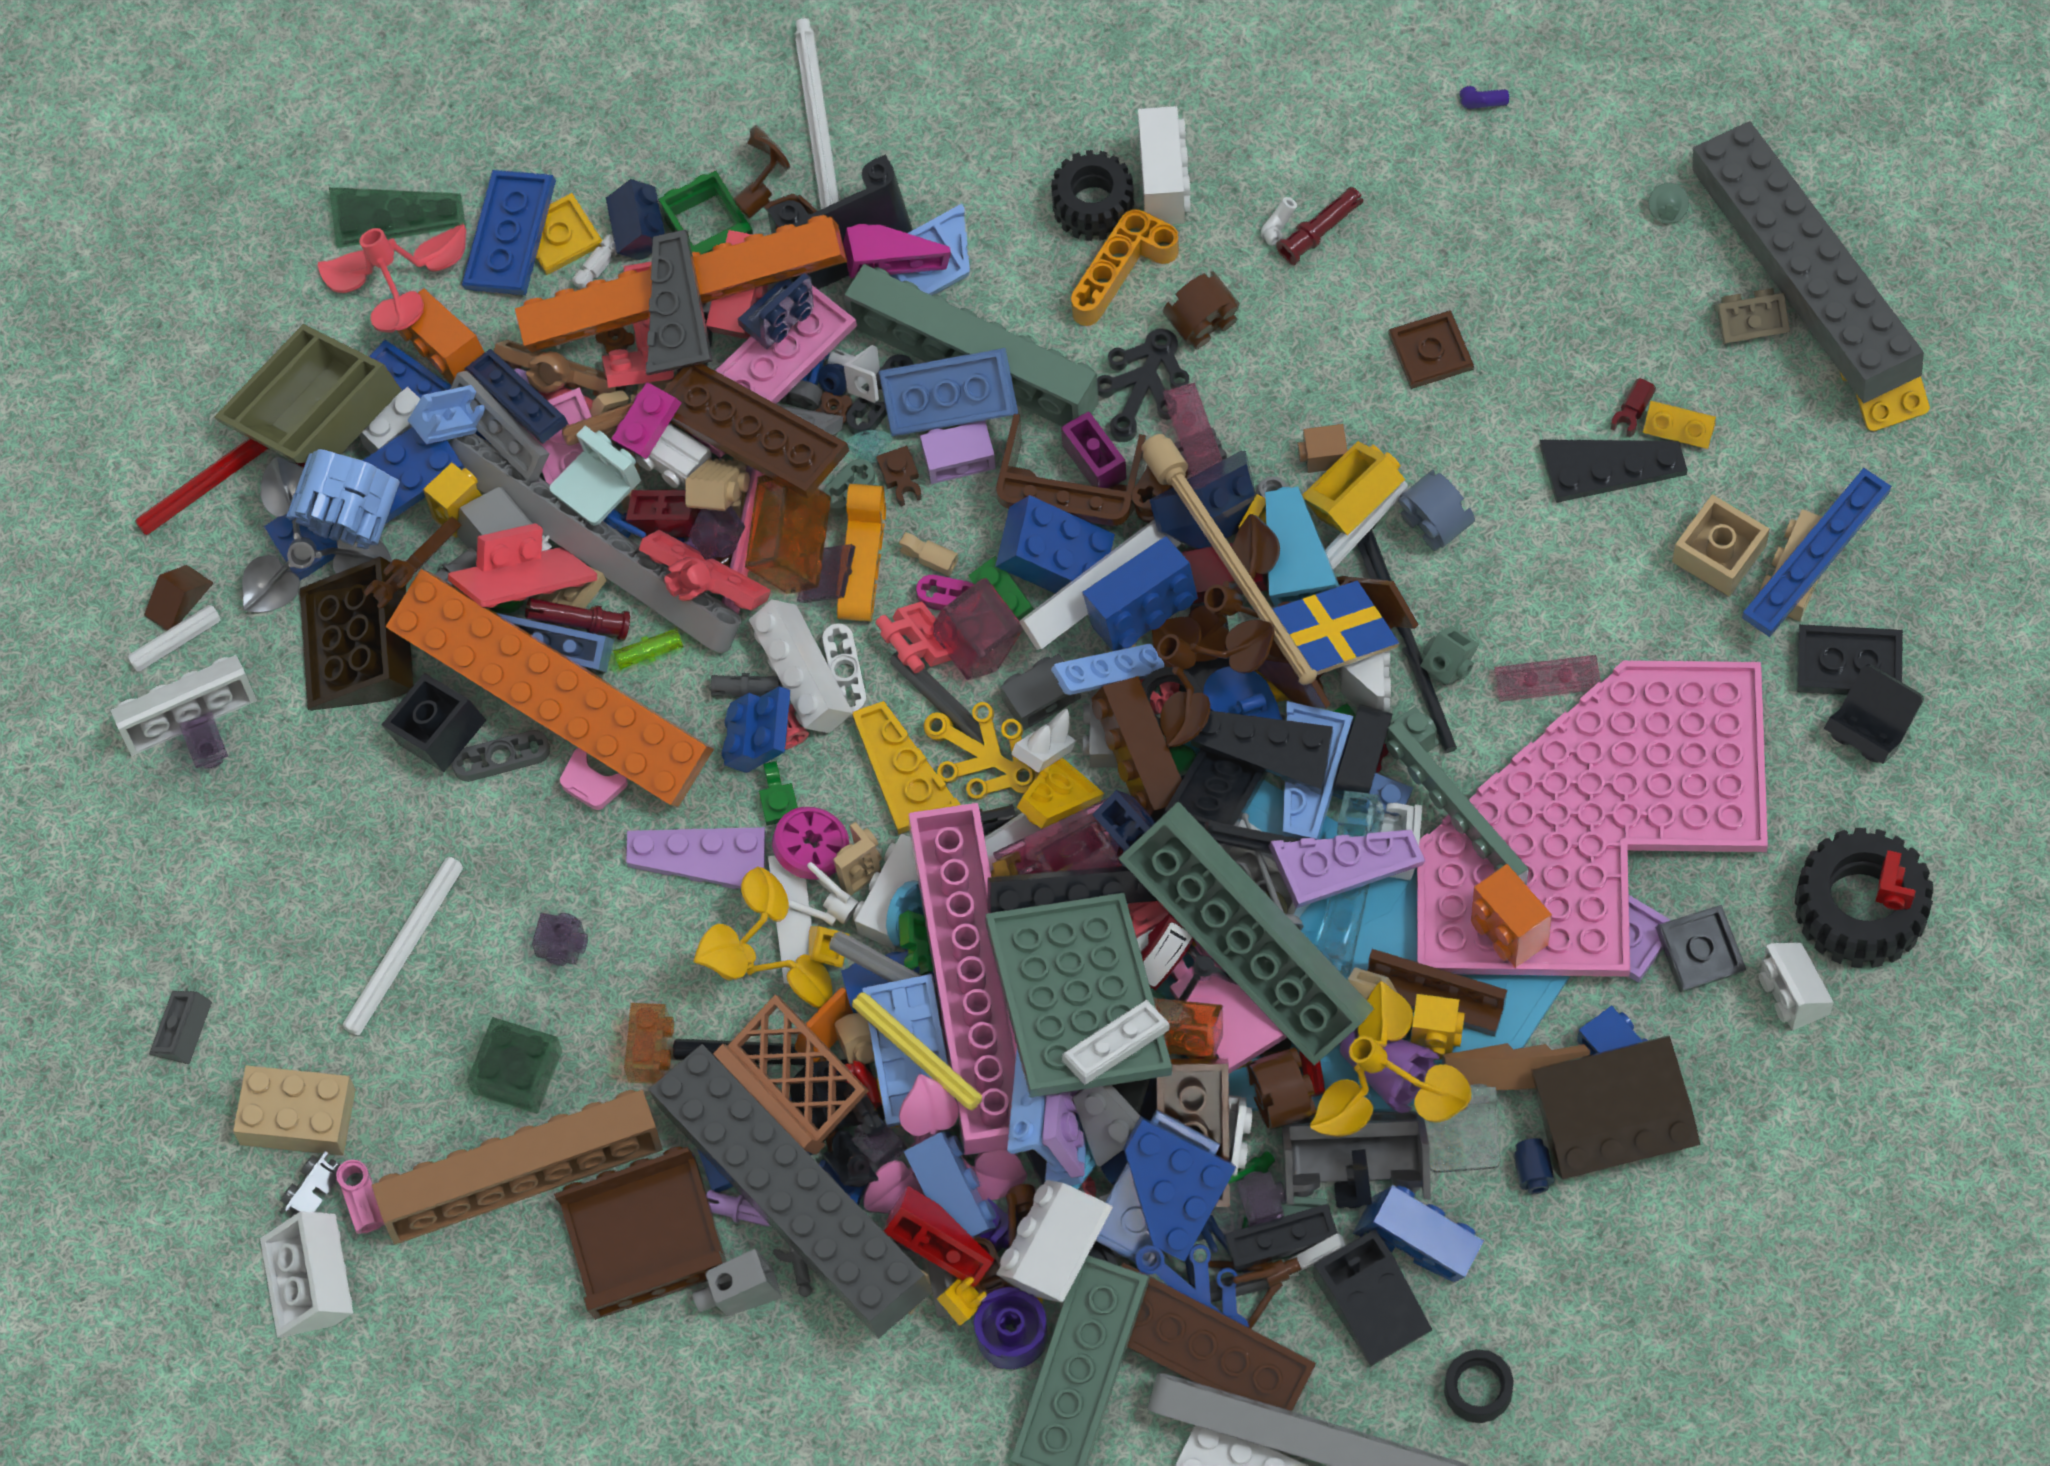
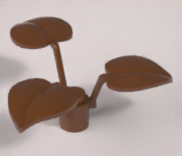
M757 125L752 127L747 145L766 152L770 155L771 161L755 182L750 183L733 198L738 208L750 219L762 208L767 211V208L780 202L792 200L800 203L808 215L817 212L818 210L801 195L796 196L793 193L771 202L768 198L772 196V193L763 181L778 163L785 171L789 170L791 166L780 147Z
M1249 514L1236 535L1232 549L1254 580L1256 573L1267 574L1274 568L1280 555V544L1275 533L1256 515ZM1235 580L1231 582L1224 581L1223 586L1218 584L1210 586L1204 595L1205 605L1196 607L1188 615V617L1196 620L1201 627L1202 636L1199 646L1218 651L1227 650L1225 638L1229 630L1224 626L1227 622L1225 615L1232 616L1237 612H1242L1260 619L1255 610L1243 606L1241 594L1236 589H1233L1238 586ZM1281 602L1277 607L1291 602ZM1273 639L1269 654L1273 657L1286 658ZM1196 653V662H1208L1219 658Z
M1180 616L1166 619L1161 627L1152 630L1153 647L1157 651V655L1164 662V667H1173L1172 672L1178 675L1187 691L1173 694L1162 707L1160 724L1167 746L1176 747L1191 741L1205 727L1210 715L1208 696L1204 693L1194 694V687L1183 673L1184 669H1189L1195 664L1197 659L1196 653L1223 659L1229 658L1230 667L1234 671L1243 674L1250 673L1259 668L1269 654L1275 633L1273 624L1263 620H1248L1236 625L1225 638L1227 651H1218L1199 646L1202 636L1201 627L1196 620L1190 617Z

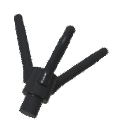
M1192 944L1188 952L1195 961L1192 968L1193 977L1168 1016L1170 1020L1176 1018L1200 981H1207L1212 976H1216L1238 985L1225 971L1216 967L1210 957L1200 955Z

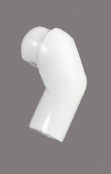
M1289 197L1282 199L1274 213L1261 228V238L1266 240L1268 245L1274 246L1276 242L1283 238L1281 231L1297 208V203Z

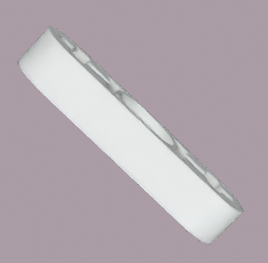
M844 624L830 625L825 629L822 638L827 664L846 701L845 688L852 686L853 696L855 699H858L855 702L856 706L850 707L853 712L867 707V699L851 629ZM835 635H841V638L844 639L842 641L844 654L838 655L836 644L833 642ZM842 664H849L855 670L850 677L841 678L835 674L837 667Z

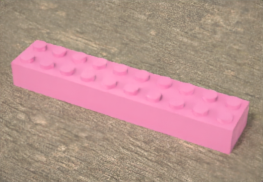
M972 803L909 813V829L950 1068L982 1095V1101L974 1110L965 1108L957 1101L964 1153L969 1155L1008 1149L1017 1045L985 924V915L989 913L988 877H991L979 804Z

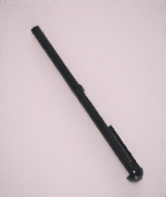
M1371 529L1357 544L1370 579L1392 581ZM1396 627L1405 641L1406 647H1403L1402 651L1409 660L1429 715L1437 728L1436 733L1444 753L1455 751L1457 746L1427 670L1420 666L1423 659L1411 628Z

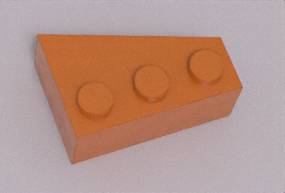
M423 288L418 292L424 303V309L420 318L413 325L397 331L406 342L411 340L422 357H426L452 385L457 373L466 371L465 368L485 352L477 336Z

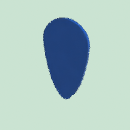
M1224 667L1212 673L1206 680L1203 693L1209 698L1210 711L1282 720L1276 699L1268 683L1255 671L1243 674L1234 671L1231 667Z

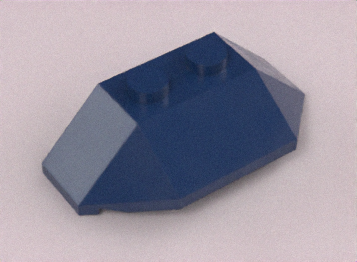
M1239 451L1187 479L1225 538L1239 531L1238 526L1255 497L1254 480L1246 451ZM1174 487L1149 500L1158 532L1169 535L1194 549L1212 547Z

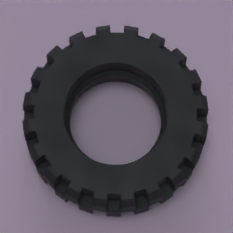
M1865 827L1855 828L1854 834L1848 835L1846 830L1837 832L1833 842L1830 838H1825L1818 843L1817 851L1810 852L1804 867L1801 869L1794 902L1797 905L1795 912L1797 922L1804 924L1802 933L1807 941L1813 938L1816 940L1814 949L1822 955L1826 951L1833 954L1831 960L1839 964L1842 963L1843 959L1852 961L1851 967L1862 968L1863 962H1870L1871 967L1874 968L1883 966L1884 959L1887 957L1890 962H1894L1902 957L1903 950L1909 952L1916 945L1918 937L1922 936L1933 903L1931 898L1934 892L1933 882L1928 880L1930 871L1926 863H1918L1920 854L1914 847L1907 850L1904 847L1905 840L1898 836H1895L1894 839L1885 837L1886 831L1876 829L1875 834L1866 833ZM1887 851L1902 853L1899 866L1905 867V873L1901 887L1916 891L1910 909L1895 910L1882 919L1864 921L1845 914L1835 904L1831 896V888L1835 882L1846 876L1856 874L1869 875L1880 880L1882 865Z

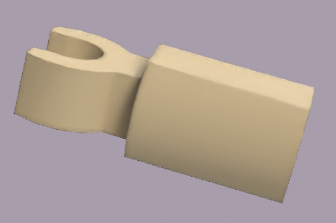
M905 532L899 542V545L902 546L900 553L919 559V564L948 577L958 562V553L929 540L925 543L910 533Z

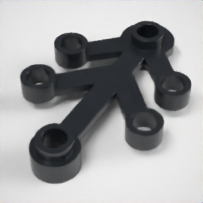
M1163 328L1155 329L1147 335L1144 344L1128 350L1114 348L1109 352L1108 364L1110 368L1116 371L1125 369L1128 363L1147 357L1144 366L1113 378L1109 375H1102L1097 378L1098 396L1102 398H1109L1116 391L1135 384L1123 412L1111 420L1110 432L1115 440L1128 442L1136 436L1137 423L1135 417L1148 389H1150L1157 404V414L1160 418L1169 420L1176 416L1177 403L1173 398L1168 397L1156 372L1162 361L1170 375L1169 380L1172 390L1184 392L1189 387V374L1180 368L1174 356L1178 349V340L1172 331ZM1158 340H1165L1167 342L1163 346L1156 344ZM1116 356L1124 358L1121 362L1112 360ZM1176 378H1183L1185 382L1177 384L1174 380ZM1107 383L1111 387L1104 390L1100 388V385ZM1164 405H1170L1173 409L1163 411L1161 408ZM1120 422H1127L1129 426L1121 428L1118 424Z

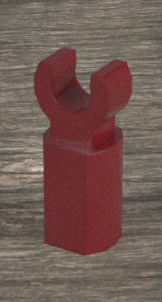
M1641 378L1636 379L1621 406V411L1614 414L1612 418L1611 430H1615L1619 423L1624 422L1629 425L1626 436L1630 438L1634 435L1637 419L1641 418L1656 391L1653 383Z

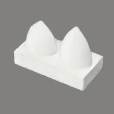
M1068 709L1062 710L1051 722L1017 742L1011 755L1039 773L1070 753L1077 740L1068 735Z

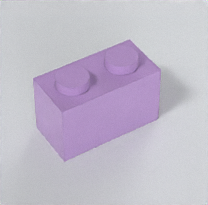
M985 420L961 424L958 427L945 430L940 428L933 429L927 434L920 435L922 453L931 484L996 469L995 455Z

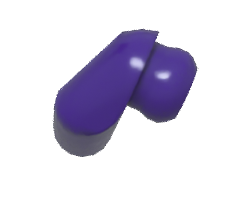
M1466 86L1459 93L1460 103L1467 109L1506 106L1510 99L1509 92L1506 89L1477 91L1473 86Z

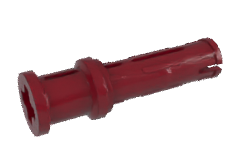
M1350 186L1312 220L1300 222L1296 226L1295 232L1286 239H1280L1276 242L1279 254L1291 265H1296L1300 261L1302 254L1310 248L1315 249L1320 244L1321 237L1363 203L1364 200L1360 198L1362 196L1360 192Z
M532 597L528 598L526 604L529 605V608H525V619H535L584 628L588 633L592 634L601 633L617 636V639L620 641H624L628 634L630 625L629 611H622V613L603 610L602 606L597 605L595 607L592 606L590 609L538 600Z

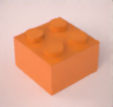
M1508 864L1474 886L1471 923L1479 934H1486L1493 942L1495 952L1502 960L1506 961L1508 959L1516 968L1548 946L1552 914Z

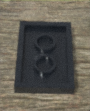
M1799 624L1797 692L1848 695L1860 670L1867 664L1875 666L1902 682L1903 630Z

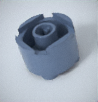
M1434 470L1428 472L1400 495L1398 500L1404 509L1400 512L1402 518L1411 528L1418 525L1425 532L1422 537L1433 551L1440 547H1445L1475 522L1472 510L1468 508L1464 511L1461 501L1464 498L1460 492L1441 473L1435 475Z

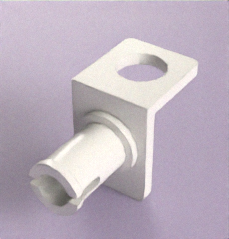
M871 345L857 356L843 352L840 349H835V352L832 351L828 364L837 363L844 366L847 393L873 403L877 402L879 395L876 374L880 370L877 347ZM868 383L869 391H865L862 386Z

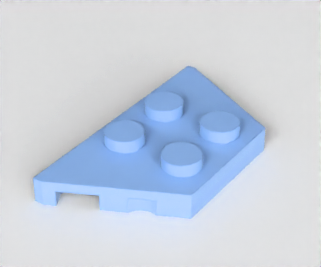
M960 204L908 233L949 246L951 254L947 269L893 274L890 276L902 282H912L919 290L929 295L937 294L968 277L970 265L967 252L968 243L965 230L964 206Z

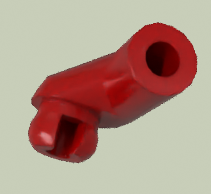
M853 1060L851 1064H844L869 1090L867 1094L875 1109L879 1108L882 1105L875 1077L861 1061Z

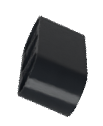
M1359 704L1333 793L1367 802L1393 713Z

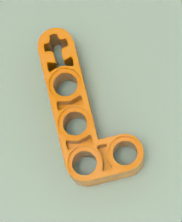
M1138 209L1127 211L1120 218L1071 295L1072 317L1075 322L1083 326H1091L1098 322L1141 255L1160 264L1173 262L1179 254V240L1176 228ZM1134 228L1141 229L1139 232H1131L1129 230ZM1161 242L1170 243L1167 246H1160L1158 244ZM1121 253L1125 256L1117 258L1113 255ZM1099 279H1108V280H1109V281H1107V282H1105V283L1097 282V280H1099Z
M850 483L847 492L848 525L838 594L837 618L840 620L872 622L877 589L875 580H878L881 558L879 550H882L885 527L883 520L886 519L885 492L883 486Z

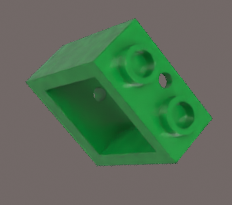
M716 170L696 177L691 183L679 189H671L658 199L661 215L670 230L676 232L684 230L676 215L714 196L717 197L734 226L694 246L690 241L692 252H699L700 255L713 251L712 248L716 245L726 243L728 230L753 235L751 226L733 201L732 195Z

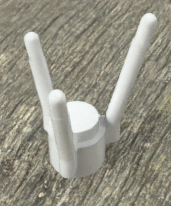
M809 862L807 867L819 878L816 881L830 892L823 904L827 912L788 899L789 908L822 919L831 926L834 925L836 920L845 925L854 914L859 902L839 888L814 863Z

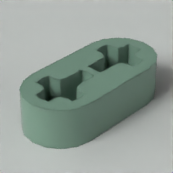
M864 459L851 461L824 488L822 500L827 512L833 515H842L847 512V492L850 483L874 485L875 471L870 462ZM863 471H866L865 480L858 478L854 482V472L861 474ZM843 493L844 502L841 503L837 500L832 503L831 495L840 496Z

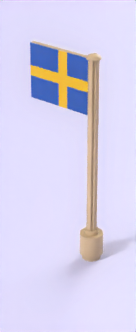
M1156 434L1143 443L1141 447L1143 459L1158 482L1162 485L1169 484L1174 487L1259 618L1274 625L1275 633L1273 639L1298 675V682L1300 684L1308 685L1316 679L1318 674L1398 647L1399 641L1358 580L1272 609L1185 478L1188 464L1170 438H1166L1164 434Z

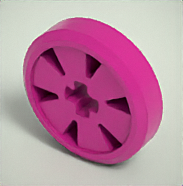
M799 807L787 812L779 820L772 838L773 852L782 867L795 876L811 880L819 878L807 867L809 862L814 863L829 877L836 873L833 859L837 857L838 852L842 848L849 845L848 833L842 822L830 812L817 807ZM806 838H808L811 843L817 842L816 847L813 848V846L810 843L805 844L804 842Z

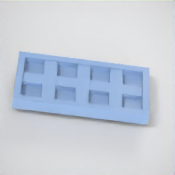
M932 974L862 988L864 993L873 998L949 1066ZM868 1021L886 1125L888 1127L901 1125L899 1120L900 1107L911 1091L917 1076L922 1074L929 1078L931 1077Z

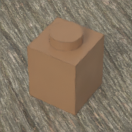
M1343 424L1303 429V442L1297 443L1300 462H1306L1308 473L1327 471L1348 451Z

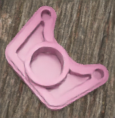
M580 748L574 750L560 777V783L565 792L594 810L603 809L628 786L627 778L620 773L612 776H603L588 766L587 753Z

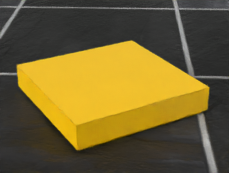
M572 193L551 203L549 206L536 256L546 275L589 254L597 247H602L600 244L602 242L601 237Z

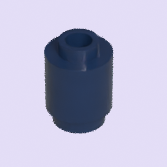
M1539 1138L1518 1142L1515 1145L1516 1152L1513 1156L1520 1188L1528 1190L1529 1194H1540L1548 1191L1549 1186L1555 1182L1548 1147L1544 1146L1543 1140Z

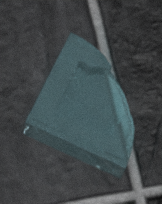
M867 430L855 434L846 443L850 451L873 465L876 462V456L881 455L893 440L892 435L886 432Z

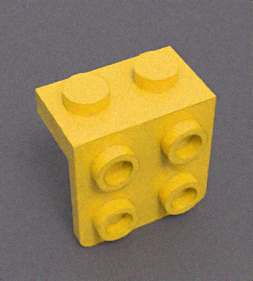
M1840 372L1842 380L1847 381ZM1921 376L1866 403H1863L1856 394L1865 426L1870 431H1877L1926 414L1930 409Z

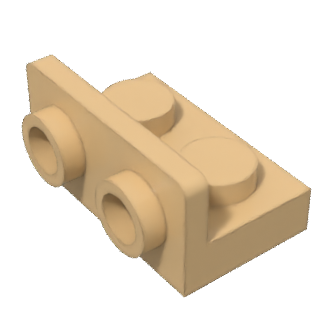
M856 822L850 825L854 845L849 844L838 852L837 857L833 859L840 887L850 896L869 884L876 872H881L879 861L882 860L880 853L876 849V846L879 844L873 833L868 828L862 830Z

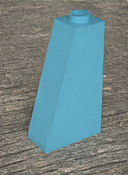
M1282 487L1275 491L1265 492L1266 525L1275 533L1280 544L1278 561L1274 568L1268 572L1269 596L1275 608L1281 602H1294L1339 587L1340 585L1299 487Z

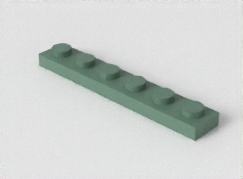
M1398 720L1390 725L1387 730L1386 747L1392 757L1403 761L1408 767V773L1413 781L1418 785L1423 784L1429 791L1430 799L1438 809L1444 808L1450 815L1455 829L1460 834L1465 833L1471 839L1476 853L1482 859L1487 858L1494 866L1495 872L1508 864L1527 885L1529 868L1403 724Z

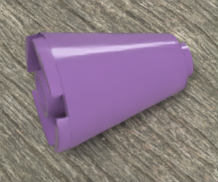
M1358 1027L1339 1043L1340 1054L1353 1068L1357 1063L1350 1058L1349 1048L1352 1042L1359 1037ZM1403 1039L1394 1042L1387 1040V1046L1383 1048L1390 1062L1422 1082L1425 1081L1428 1070L1436 1065L1434 1064V1059H1439L1438 1054L1431 1049ZM1387 1067L1376 1073L1364 1072L1367 1083L1391 1109L1400 1114L1412 1109L1408 1104L1415 1098L1421 1088L1413 1085Z

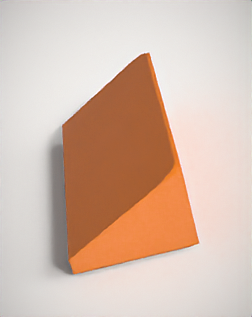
M843 987L839 988L806 1023L829 1049L838 1040L834 1023L840 1018L853 1013L846 989ZM798 1034L795 1043V1050L799 1053H806V1037L803 1034ZM814 1046V1052H820V1051ZM814 1058L813 1062H817L820 1058Z

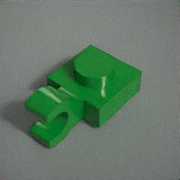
M777 761L763 764L768 789L759 790V795L767 826L777 824L787 812L798 808L793 784L782 785Z

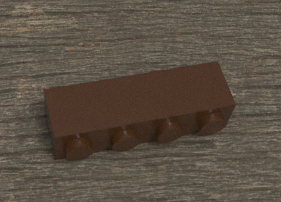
M1137 676L1104 685L1091 698L1092 710L1095 717L1102 724L1107 747L1114 753L1118 763L1119 776L1126 782L1130 794L1150 816L1156 814L1164 815V811L1182 779L1141 681Z

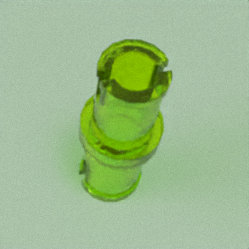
M676 627L650 638L647 635L641 637L642 641L617 650L615 649L613 653L621 671L624 668L649 660V662L656 661L655 657L679 648L682 649L684 645Z

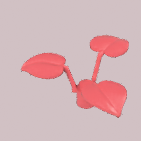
M461 224L430 238L415 250L414 256L397 245L393 238L388 240L383 230L379 228L370 229L360 237L359 243L363 249L362 251H355L333 260L318 262L319 272L323 281L331 290L337 293H347L360 288L366 281V275L373 273L374 266L381 268L392 292L393 299L384 300L374 308L371 313V323L380 332L391 333L396 330H402L413 325L420 318L424 309V303L416 291H410L399 296L387 269V266L394 260V250L417 267L426 265L429 271L443 270L454 265L462 257L466 246V227L464 224Z

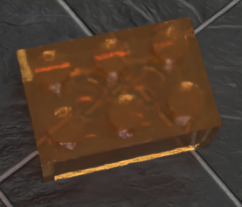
M766 475L758 476L745 568L786 594L818 588L831 496L817 488L808 499Z

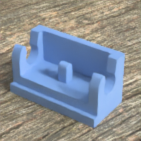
M472 385L423 395L408 421L426 444L475 434L477 431L476 426L483 416L485 408L484 405H478L475 411H472L470 404L474 400L476 390Z

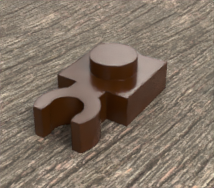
M907 445L876 456L877 464L887 488L897 486L896 499L901 507L905 505L903 494L906 492H913L917 501L922 499L920 486L912 481L919 478V473Z

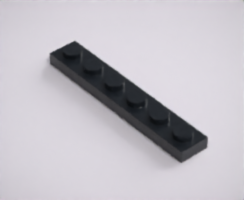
M1126 866L988 877L989 913L1119 893L1125 894L1127 904L1158 900Z

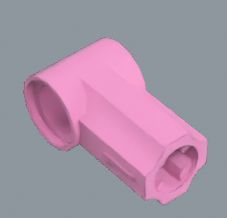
M354 1159L345 1161L339 1166L336 1176L356 1234L377 1230L384 1225L371 1186L373 1184L372 1178L365 1164L361 1161ZM354 1173L363 1175V1179L359 1184L355 1186L346 1184L350 1175Z

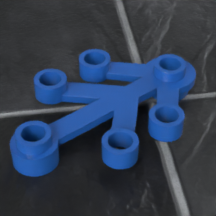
M1196 1244L1189 1253V1259L1194 1265L1195 1289L1164 1263V1255L1158 1247L1144 1245L1138 1249L1135 1254V1264L1141 1272L1156 1274L1170 1287L1249 1327L1246 1319L1237 1313L1235 1290L1237 1284L1232 1282V1284L1225 1286L1220 1280L1225 1272L1232 1273L1234 1277L1238 1276L1233 1269L1222 1268L1216 1275V1282L1222 1288V1312L1211 1304L1208 1270L1211 1252L1205 1245ZM1199 1248L1204 1249L1207 1254L1206 1259L1202 1262H1197L1193 1258L1194 1251ZM1147 1252H1152L1156 1256V1261L1151 1266L1145 1265L1142 1261L1143 1255Z

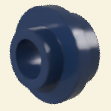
M837 363L827 364L820 369L818 381L825 392L833 393L836 396L846 392L847 384L843 365Z

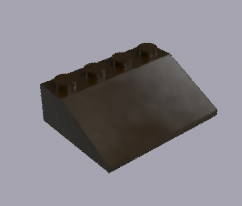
M381 556L300 588L307 709L310 711L388 701L408 693L414 686L410 642L386 628L387 623L406 594V585L403 588H399L393 594V598L381 609L377 607L379 601L373 596L374 593H370L368 596L364 594V590L373 580L386 582L394 574L393 572H390L388 575L384 573V569L391 562Z
M1669 1035L1531 1069L1555 1173L1562 1179L1701 1145L1693 1109Z

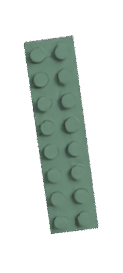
M863 264L844 294L846 311L857 322V326L854 329L924 362L1006 348L1017 406L1053 423L1064 426L1088 411L1093 414L1099 404L1097 373L1087 364L1072 362L1057 350L1042 348L1036 345L1029 337L1010 333L1001 324L994 321L989 323L978 318L971 310L967 308L959 309L949 304L939 295H929L919 290L912 282L897 280L882 268H872Z
M1179 801L1118 858L1313 1065H1316L1360 1026L1374 1008Z

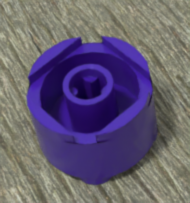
M1014 1287L997 1289L986 1296L975 1314L974 1329L978 1348L984 1358L996 1368L1020 1369L1036 1361L1045 1351L1048 1339L1046 1315L1042 1304L1032 1294L1020 1291V1289ZM1012 1325L1016 1331L1009 1332L1008 1329L1006 1330V1326Z

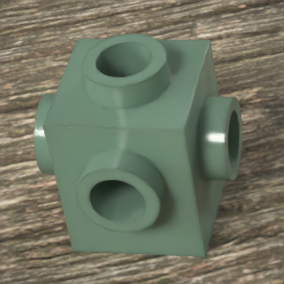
M1450 626L1428 641L1423 650V654L1426 656L1420 666L1429 672L1428 674L1432 679L1448 685L1459 678L1463 680L1474 665L1471 659L1479 644L1455 627Z

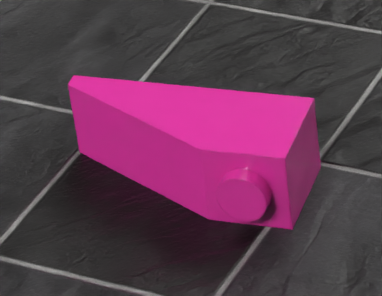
M857 224L853 227H847L843 242L850 279L856 277L863 264L872 268H882L890 275L947 269L951 254L949 246L882 225Z

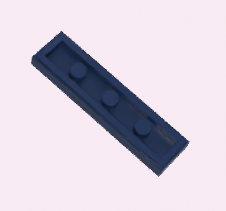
M489 349L465 368L542 444L568 425L565 416L493 350Z

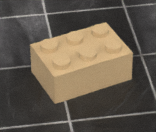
M246 1065L233 1133L239 1144L244 1146L323 1153L326 1151L328 1154L344 1156L356 1089L350 1076Z

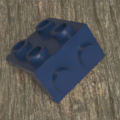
M804 273L793 283L789 279L779 281L738 318L739 326L766 349L775 342H781L793 325L798 321L802 322L807 319L813 311L814 302L811 277Z

